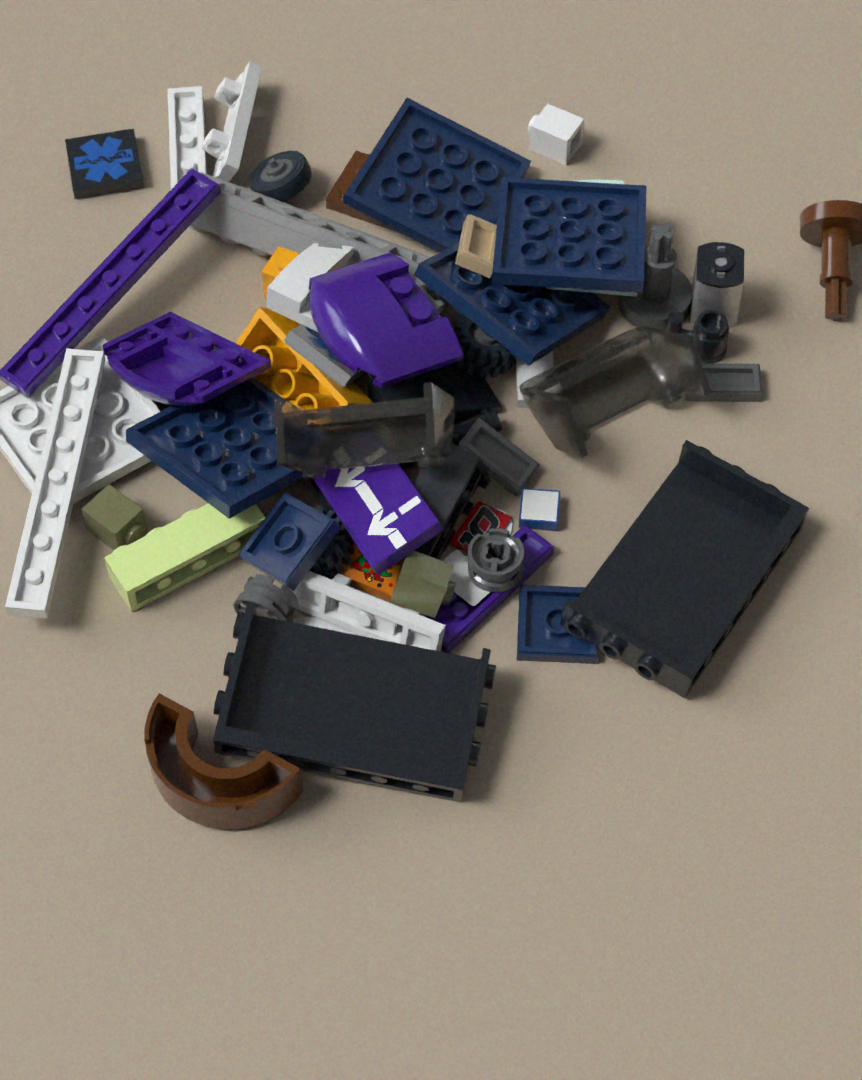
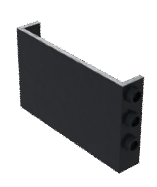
M686 440L682 445L677 465L575 602L567 599L564 603L560 625L573 637L585 639L596 644L607 657L614 660L619 659L631 666L641 677L647 680H654L681 697L686 698L802 530L809 507L780 492L777 487L766 484L749 475L741 467L731 465L713 455L707 448L697 446Z
M247 602L245 614H238L234 624L233 638L238 639L235 653L228 652L224 664L223 676L228 677L225 691L218 690L214 704V715H219L213 737L216 754L253 761L265 749L299 767L301 771L461 803L468 765L477 767L481 742L473 741L476 726L484 728L489 703L481 702L483 689L492 690L496 665L489 664L491 649L483 648L480 660L258 616L256 603Z

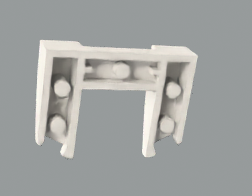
M313 243L296 256L267 287L266 308L318 332L309 307L311 289L309 290V280L312 277L343 268L352 257L354 247L342 245V249L319 247V243ZM417 278L415 282L438 314H440L444 303L441 300L435 301L426 292L427 286L425 283Z

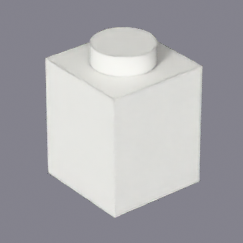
M547 103L540 114H535L529 122L527 133L530 134V150L563 165H567L583 143L584 119Z

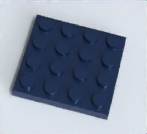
M407 97L345 192L342 203L437 252H441L460 242L463 223L468 214L490 223L497 222L501 177L523 178L529 169L531 160Z
M501 177L492 284L643 293L647 186Z
M459 242L419 263L414 273L417 278L425 283L429 290L439 294L454 306L458 313L468 317L487 336L494 338L508 349L516 359L523 361L528 366L602 320L610 309L609 305L590 292L547 289L546 287L492 284V275L488 278L455 264Z
M253 377L204 403L191 406L172 405L126 429L127 443L229 519L314 472L330 456L345 447L346 444L344 440Z

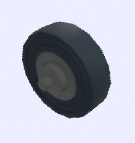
M288 150L274 154L258 164L251 172L249 184L251 191L284 202L304 190L311 180L312 172L303 154L298 151Z

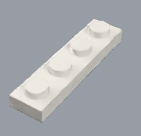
M202 86L167 88L171 189L191 168L200 173L207 174L206 152L202 150L205 139Z

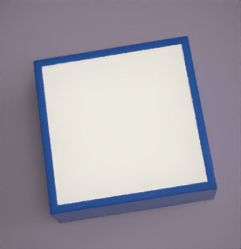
M522 488L518 528L526 525L531 529L557 530L561 491Z

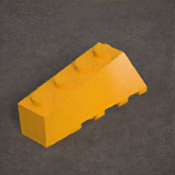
M259 307L236 344L271 360V368L257 374L253 378L332 433L356 434L376 405L353 381L345 387L340 386L285 343L284 339L290 330L299 326V323L268 308Z

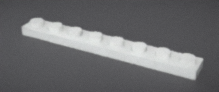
M66 349L6 600L5 609L7 615L48 619L105 366L104 351Z

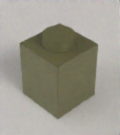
M110 484L81 509L87 531L112 550L141 539L147 531L143 509Z
M412 551L405 556L390 602L435 618L441 603L448 606L452 598L456 583L449 580L454 565L417 551Z

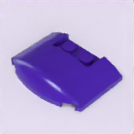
M386 253L312 277L309 280V290L311 289L309 300L310 312L323 341L333 354L354 373L357 374L361 369L377 376L373 384L380 388L463 360V352L447 316L440 317L409 274V264L392 253Z
M168 312L102 345L104 355L107 356L110 367L127 385L154 401L174 406H191L204 403L271 368V360L173 312Z

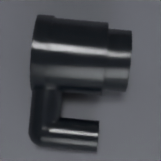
M717 310L702 312L694 323L693 332L682 329L683 315L681 313L672 312L669 314L666 332L669 340L690 346L691 355L702 363H717L725 357L729 325L726 316L722 312Z

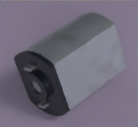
M711 242L698 246L692 285L691 323L694 324L702 312L717 310L726 316L729 328L737 325L744 283L743 248L726 242Z

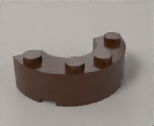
M158 693L147 715L144 741L157 789L164 800L177 813L190 821L206 827L241 829L264 823L278 816L289 808L303 793L301 769L265 749L253 761L239 767L219 768L203 762L193 753L194 744L199 736L194 711Z

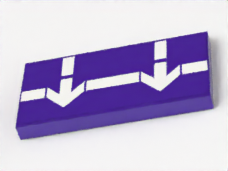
M373 428L330 456L317 470L310 473L377 576L444 530Z

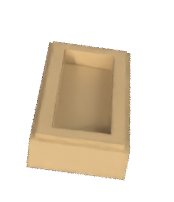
M468 214L463 223L455 264L490 278L493 270L497 225Z

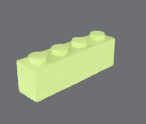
M209 503L198 509L189 510L181 518L164 527L154 528L141 539L129 545L120 546L110 555L104 557L109 578L131 612H134L236 558L266 517L256 504L230 519Z

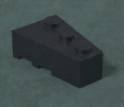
M438 438L434 447H429L425 451L420 463L422 470L416 481H411L444 528L443 531L414 551L436 559L441 558L451 539L456 534L454 527L461 514L463 513L468 516L473 509L474 503L469 502L478 486L486 489L491 481L480 456Z

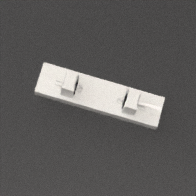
M251 61L235 81L225 77L217 87L215 99L229 107L223 132L212 129L204 139L202 150L217 158L213 177L227 182L239 170L262 70L261 66Z
M308 571L296 589L292 591L298 599L297 610L364 637L441 652L446 625L421 616L422 613L408 608H401L349 587L352 581L351 578L337 574L331 580Z

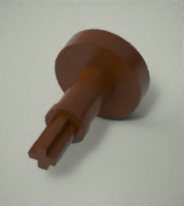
M848 200L823 201L810 205L801 212L800 237L811 245L822 247L820 285L825 288V318L841 321V318H847V288L853 284L851 247L862 244V204Z

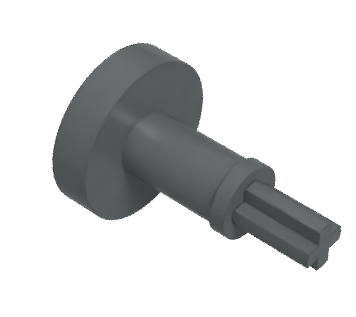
M667 223L662 227L657 224L652 227L650 245L645 248L643 293H637V296L618 295V306L623 317L635 327L647 331L667 330L670 313H681L684 321L691 308L692 286L685 274L675 268L677 254L672 247L674 233L671 232L672 226Z

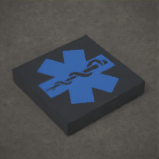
M134 128L65 139L75 199L144 188Z

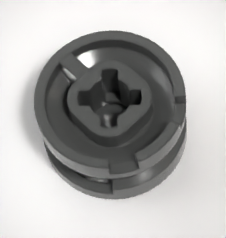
M500 528L488 529V533L482 535L478 533L469 544L468 575L471 581L482 590L504 592L513 588L522 577L524 547L518 537L514 538L509 535L510 531ZM517 573V576L513 580H511V578Z
M256 574L254 578L251 576L248 578L244 585V592H241L236 598L233 607L237 615H244L247 602L256 603L258 616L286 621V617L293 615L297 608L298 599L286 585H282L279 588L272 584L274 578Z

